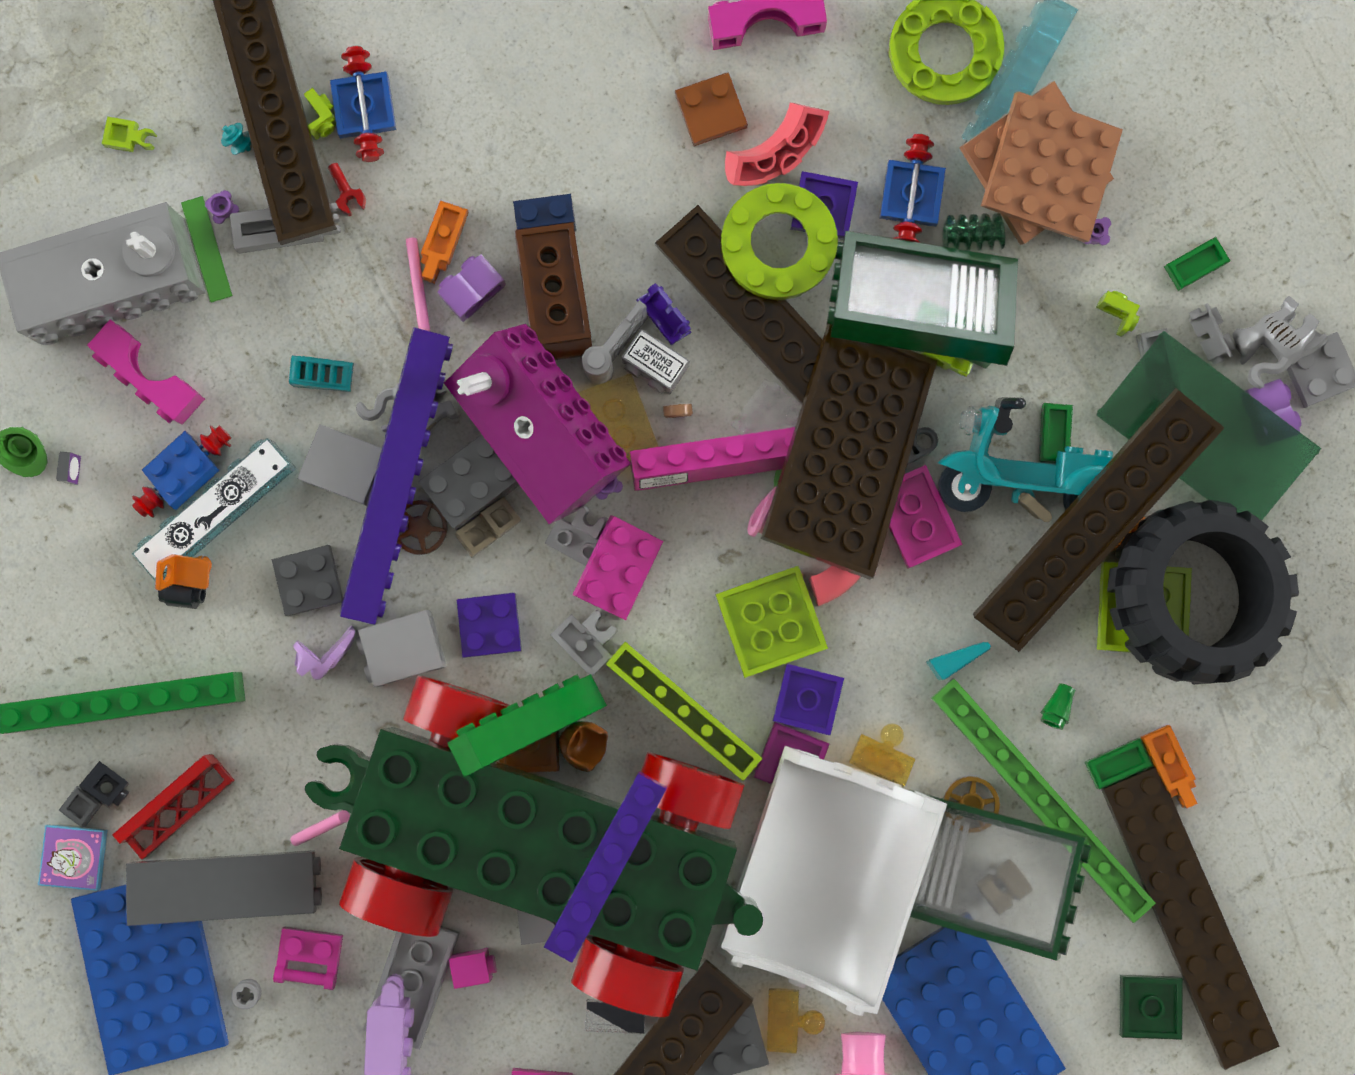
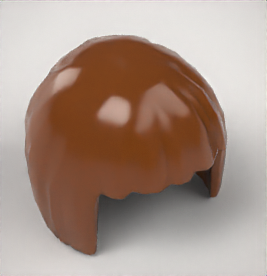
M575 722L566 727L559 738L560 751L572 767L584 772H590L602 760L606 752L608 732L592 722Z

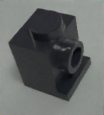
M100 761L79 785L83 791L107 808H110L112 804L118 807L129 794V791L126 790L129 782ZM102 784H112V791L103 793L101 791Z

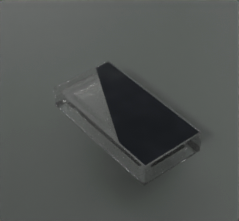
M598 999L586 1000L585 1032L645 1034L646 1015L627 1011Z

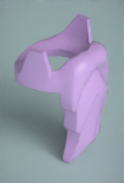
M351 625L321 659L297 640L293 645L297 652L295 660L296 672L303 676L310 671L313 679L319 680L323 678L329 669L336 667L337 663L350 649L356 632L354 627Z

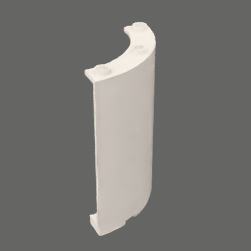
M785 746L736 889L743 896L754 899L762 913L763 925L755 935L744 936L737 932L734 924H725L716 951L726 957L725 962L739 968H742L743 964L787 977L789 978L788 982L795 986L805 988L807 985L847 1005L846 1010L860 1016H863L864 1012L877 1014L947 804L918 791L914 793L902 788L900 784L836 761L833 763L820 759L817 755Z

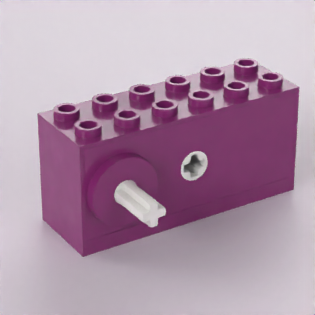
M527 324L494 332L444 382L445 386L548 524L578 511L582 505L589 502L631 465L623 448L615 443L609 435L607 427L597 419L591 411L589 403L579 395L573 387L571 379L563 374L555 363L553 355L545 350L539 342L537 334Z

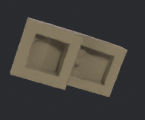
M505 497L481 512L477 518L456 531L455 536L472 558L521 522V519Z

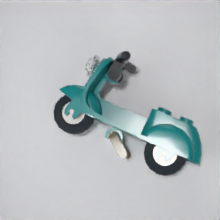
M1001 397L995 401V406L981 407L979 410H976L974 406H969L967 412L962 411L960 429H965V435L970 436L971 433H974L969 451H955L937 462L946 466L938 482L939 494L944 503L951 509L960 512H972L981 508L988 501L992 486L1016 488L1011 495L1012 503H1019L1034 518L1050 522L1052 514L1035 499L1036 497L1032 490L1064 493L1063 505L1066 510L1113 458V451L1095 449L1094 455L1083 454L1084 448L1065 446V452L1057 451L1056 465L989 456L988 448L993 435L1003 436L1012 429L1013 423L1011 418H1009L1011 409H1023L1026 406L1024 398Z

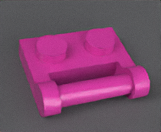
M283 927L273 982L284 983V981L321 985L324 986V989L334 990L343 935ZM288 961L327 965V972L324 974L287 969Z

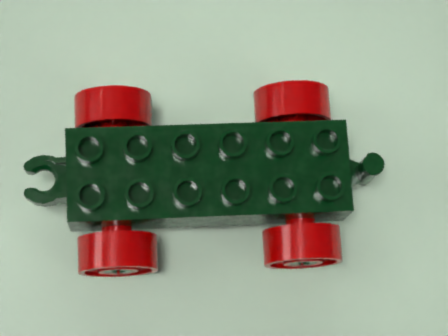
M419 675L417 676L403 720L432 732L430 739L396 727L380 729L371 757L366 756L362 751L350 745L334 744L320 748L316 754L318 760L328 764L336 762L345 765L351 775L350 782L342 791H333L325 783L317 780L308 782L305 785V793L316 805L323 809L334 811L341 809L351 813L339 849L361 857H356L353 861L339 902L340 907L348 913L372 924L422 937L438 936L453 888L557 923L621 803L497 761L464 777L447 743L459 737L456 732L457 730L471 723H474L475 727L481 726L479 720L492 713H496L497 717L502 716L500 711L510 705L459 686ZM647 752L641 772L667 786L657 806L661 811L659 816L652 815L588 933L590 935H587L584 940L571 983L585 994L612 1006L647 1016L668 1017L683 976L684 968L682 966L698 971L712 925L734 924L739 934L751 936L760 931L763 925V916L754 899L743 896L727 882L737 851L735 842L697 829L699 822L723 829H731L745 785L712 771Z

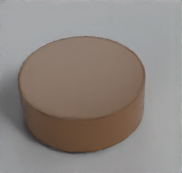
M692 404L663 406L664 417L691 416L693 414Z

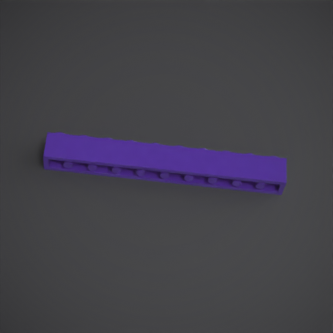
M415 327L412 329L340 609V617L374 625L376 624L377 617L383 618L386 601L382 600L384 589L390 590L394 576L393 572H389L391 562H397L401 549V544H397L399 532L405 533L409 516L404 515L406 504L412 505L416 488L411 487L414 475L419 476L422 469L423 459L419 458L421 446L427 447L431 430L426 429L428 419H434L438 407V402L433 401L436 389L442 390L446 373L441 372L444 361L449 362L453 349V344L448 343L450 338L448 336Z

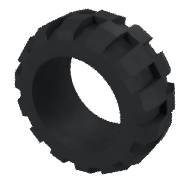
M1215 500L1197 503L1188 501L1159 510L1141 520L1137 530L1128 533L1116 550V558L1119 559L1117 567L1109 570L1107 588L1108 592L1115 593L1117 608L1109 609L1115 629H1124L1129 638L1125 642V647L1140 663L1149 662L1152 664L1155 674L1175 682H1191L1193 685L1232 682L1250 676L1255 667L1266 666L1281 650L1282 644L1278 641L1279 637L1290 635L1298 612L1290 609L1291 597L1299 595L1297 574L1289 575L1285 560L1291 558L1279 537L1270 539L1265 534L1269 526L1248 510L1238 513L1236 512L1237 508L1231 503ZM1185 541L1198 542L1216 551L1231 568L1238 586L1239 605L1236 618L1225 636L1211 646L1191 639L1180 630L1172 619L1165 603L1163 590L1165 571L1170 558Z

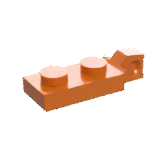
M440 200L421 251V263L425 264L422 273L424 281L435 284L440 270H447L469 213L468 209Z
M1165 725L1140 736L1154 767H1156L1171 797L1176 796L1182 808L1187 809L1198 804L1191 790L1196 787L1194 782L1196 778L1171 726Z

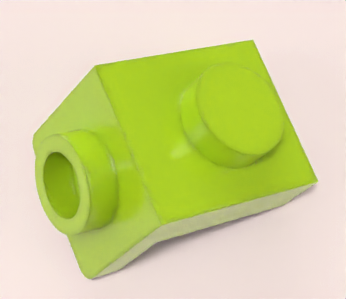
M312 87L304 93V96L319 116V118L307 126L312 136L317 140L320 137L329 136L334 131L336 119L330 111L334 108L330 100L324 93L319 96Z
M1107 291L1100 298L1096 308L1122 319L1116 335L1122 337L1128 331L1132 332L1140 318L1136 313L1140 305L1127 300L1128 297L1121 292Z

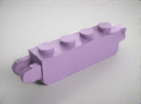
M392 974L382 986L381 995L374 1000L372 1006L367 1011L364 1075H411V1067H407V1057L411 1056L413 1039L408 1038L409 1027L413 1025L414 1009L410 1008V997H404V979H402L400 974Z

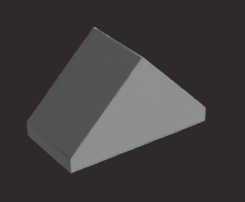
M517 910L521 945L546 942L556 923Z

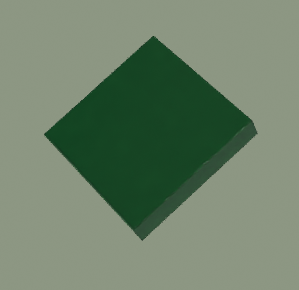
M1120 975L1119 1035L1122 1038L1182 1040L1183 978L1174 976Z

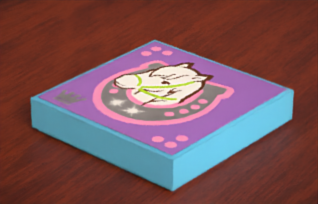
M45 825L38 885L100 890L108 830Z

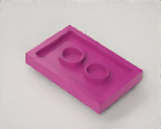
M924 465L904 474L889 529L906 567L909 569L963 544L927 466Z
M610 515L572 595L626 620L663 541Z

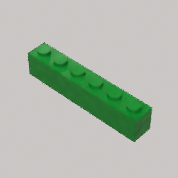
M578 674L562 682L564 686L562 688L557 683L543 690L544 696L541 698L538 693L533 694L521 701L523 704L521 707L516 702L500 711L502 716L497 717L496 713H492L479 720L481 725L479 727H475L474 723H471L457 730L456 732L459 737L447 744L463 776L466 777L606 707L607 704L592 675L590 674L581 679Z

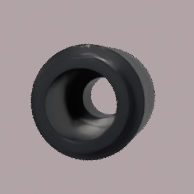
M172 584L161 591L158 590L159 601L172 607L197 609L205 601L206 589Z

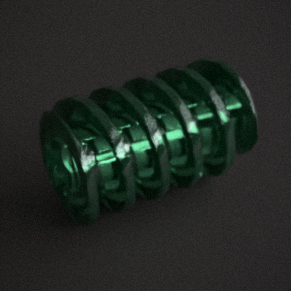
M983 213L980 220L977 214H971L968 220L964 214H960L957 221L953 215L946 217L942 233L943 247L953 244L955 249H959L960 244L964 243L966 250L970 251L972 243L975 242L978 251H981L983 243L987 242L989 250H993L996 241L999 242L1001 250L1005 247V225L1000 213H994L992 218H990L989 214Z

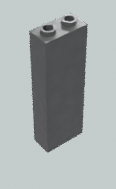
M315 850L129 862L126 864L127 926L315 913L317 906L322 905L321 887H316V875H321L320 857H315Z

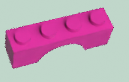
M741 0L729 3V1L716 2L713 6H708V22L713 50L741 46L747 30L755 23L767 19L778 20L787 24L797 37L824 33L827 25L824 0Z
M111 319L87 344L95 352L92 357L105 368L110 365L115 369L116 372L113 375L124 385L128 386L131 383L138 390L135 392V395L149 405L153 402L159 407L156 413L168 423L174 420L183 425L205 400L195 389L176 375L161 381L146 379L138 365V352L141 343Z

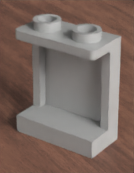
M319 424L297 479L367 506L382 448Z
M429 610L358 630L360 637L356 638L360 654H365L368 664L364 666L365 675L369 683L373 682L374 687H381L388 683L447 667L433 616Z

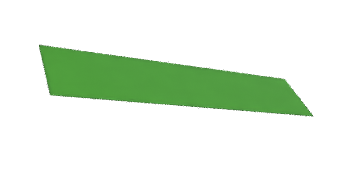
M203 196L181 202L210 302L233 296Z

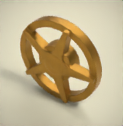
M973 776L960 778L949 786L944 795V799L949 800V797H952L959 803L983 809L984 805L994 802L993 812L999 814L1000 802L998 794L990 783L981 778ZM971 781L968 793H965L963 796L952 793L961 783ZM976 782L985 785L992 793L993 798L982 799L976 794ZM945 812L946 817L952 818L950 813ZM957 815L952 819L951 824L955 826L956 819L961 820L963 816ZM978 821L980 826L969 828L968 832H981L992 824H984V822ZM960 825L959 830L963 831L964 826Z

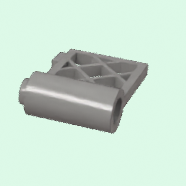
M640 300L602 347L592 346L584 352L582 364L590 383L601 386L607 384L612 379L614 373L612 362L648 319L647 306Z

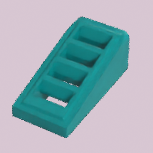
M292 355L289 384L297 388L351 392L354 363ZM302 365L306 366L304 379H301ZM314 366L318 367L317 381L312 380ZM326 367L330 368L329 382H324ZM338 368L343 369L341 384L336 383Z
M989 642L977 643L931 658L926 663L938 680H945L990 650L991 645Z

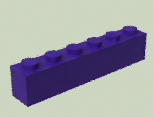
M640 771L638 772L546 941L544 948L573 963L662 799L667 786Z

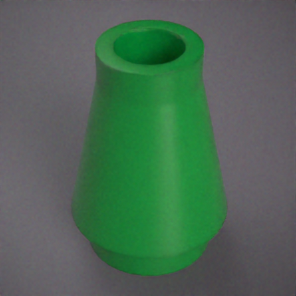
M1059 683L1056 691L1040 712L1042 714L1041 721L1052 728L1063 730L1065 724H1069L1073 696L1076 690L1069 685Z

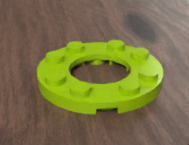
M914 0L906 6L905 10L898 17L893 26L889 41L891 66L900 83L914 96L926 102L940 105L963 103L981 94L996 77L1004 56V36L999 21L987 6L984 7L975 0ZM938 23H953L962 27L970 35L973 43V58L965 69L952 75H941L922 62L918 52L919 40L922 33L930 26Z
M786 183L763 185L743 195L730 209L725 219L721 236L724 262L739 285L757 296L773 300L796 298L819 285L832 267L838 246L836 225L825 204L808 190ZM772 214H787L796 218L802 224L808 236V247L804 256L796 264L786 268H772L763 264L755 256L751 246V234L755 225L766 216Z

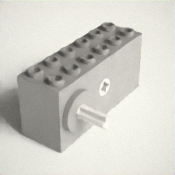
M167 202L0 252V273L18 333L41 345L55 344L59 341L58 338L68 335L70 337L84 335L87 333V329L94 327L103 328L110 319L112 321L123 318L126 320L141 317L143 312L149 310L162 311L168 309L172 303L179 301L182 303L192 302L198 298V295L205 294L184 218Z

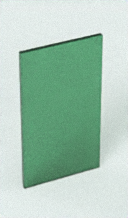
M1165 331L1158 335L1156 341L1102 408L1098 409L1096 414L1097 417L1129 440L1173 390L1177 388L1224 427V430L1179 479L1207 500L1231 503L1237 508L1236 512L1240 513L1248 510L1260 520L1264 519L1322 449Z

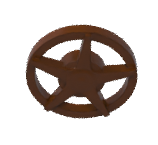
M416 500L413 501L412 505L406 504L404 515L409 516L408 530L400 536L398 535L397 543L401 544L402 549L415 555H425L437 550L443 544L448 531L445 517L436 505L431 502ZM413 506H427L421 516L412 517L406 512L407 509ZM431 508L439 514L443 528L432 526L428 519ZM431 532H442L437 543L426 549L425 538ZM412 536L419 540L421 550L411 549L401 540Z

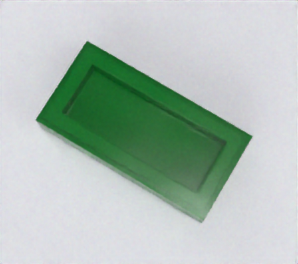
M1214 237L1166 264L1164 268L1177 290L1180 291L1228 264L1231 260L1217 237Z
M1042 404L1039 462L1056 463L1057 451L1065 452V446L1071 447L1073 405Z
M1136 738L1085 761L1096 789H1102L1153 766L1140 738Z

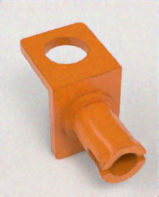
M171 554L157 561L155 589L161 591L172 584L206 589L209 587V574L212 563L206 556L194 558ZM167 566V574L165 579L163 580V572L165 567Z

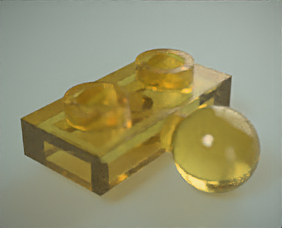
M894 723L885 725L880 733L883 743L861 734L848 763L873 775L900 784L903 788L907 783L915 758L893 749L901 744L904 739L902 728Z
M770 988L767 1051L797 1053L798 1028H803L810 1035H817L825 1027L824 1016L816 1010L807 1011L803 1016L799 1015V990Z

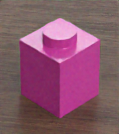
M488 948L456 953L449 958L454 989L490 983L493 973L497 972L494 955H489Z

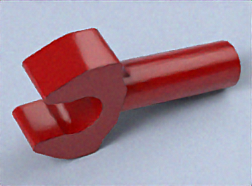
M338 163L329 165L328 170L341 193L340 197L335 201L340 211L348 216H352L351 210L348 207V202L351 199H356L364 210L366 198L362 190L350 187Z

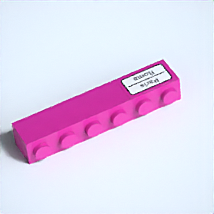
M795 427L630 451V467L634 491L781 470Z

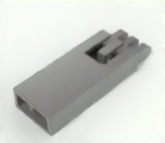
M330 203L332 212L337 211V203ZM269 208L230 214L234 249L239 254L323 242V236L341 232L340 226L336 225V230L280 245ZM333 214L335 223L339 222V215Z

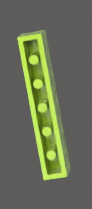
M624 642L606 663L611 670L740 780L744 781L762 760L760 755L627 642Z

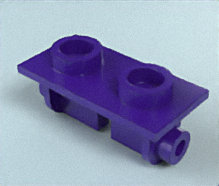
M655 283L648 288V293L636 299L637 302L640 300L647 306V315L670 345L692 333L689 326L690 321L685 319L677 307L673 308L671 306L673 302L664 292L662 286L659 287Z

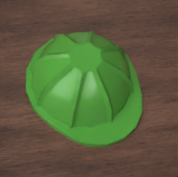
M23 426L9 427L0 431V464L4 468L22 477H34L40 475L45 470L48 463L47 454L37 434L25 429Z

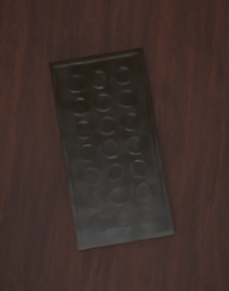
M827 324L761 539L870 580L874 578L937 360L912 350L830 337L832 325Z

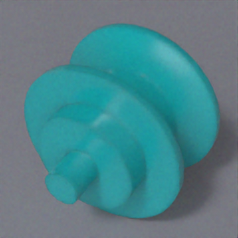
M235 123L228 127L225 125L222 128L224 132L221 144L224 147L232 145L231 153L233 155L251 150L249 132H242L243 125L241 123Z

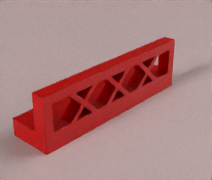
M213 754L203 755L113 833L112 836L119 844L127 842L140 859L143 860L235 780ZM214 768L224 781L216 788L205 787L206 774ZM200 780L199 787H192ZM188 790L199 791L198 804L193 808L182 807L183 794ZM204 791L210 792V793L204 798ZM177 800V805H176V807H175V806H170V805H172V804ZM165 810L176 811L175 824L171 827H160V816ZM182 811H188V812L181 818ZM154 820V826H147ZM142 830H153L152 844L144 849L134 837ZM159 831H165V832L159 837Z

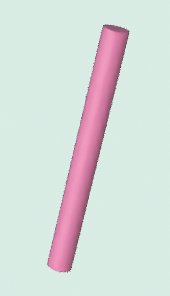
M407 238L406 247L418 328L430 331L417 238Z
M342 810L292 835L290 841L292 845L299 846L348 822L350 814L348 811Z

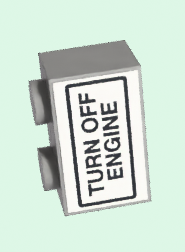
M642 329L622 356V363L625 364L624 369L636 378L640 375L650 381L648 385L661 394L664 391L671 394L690 366V360Z

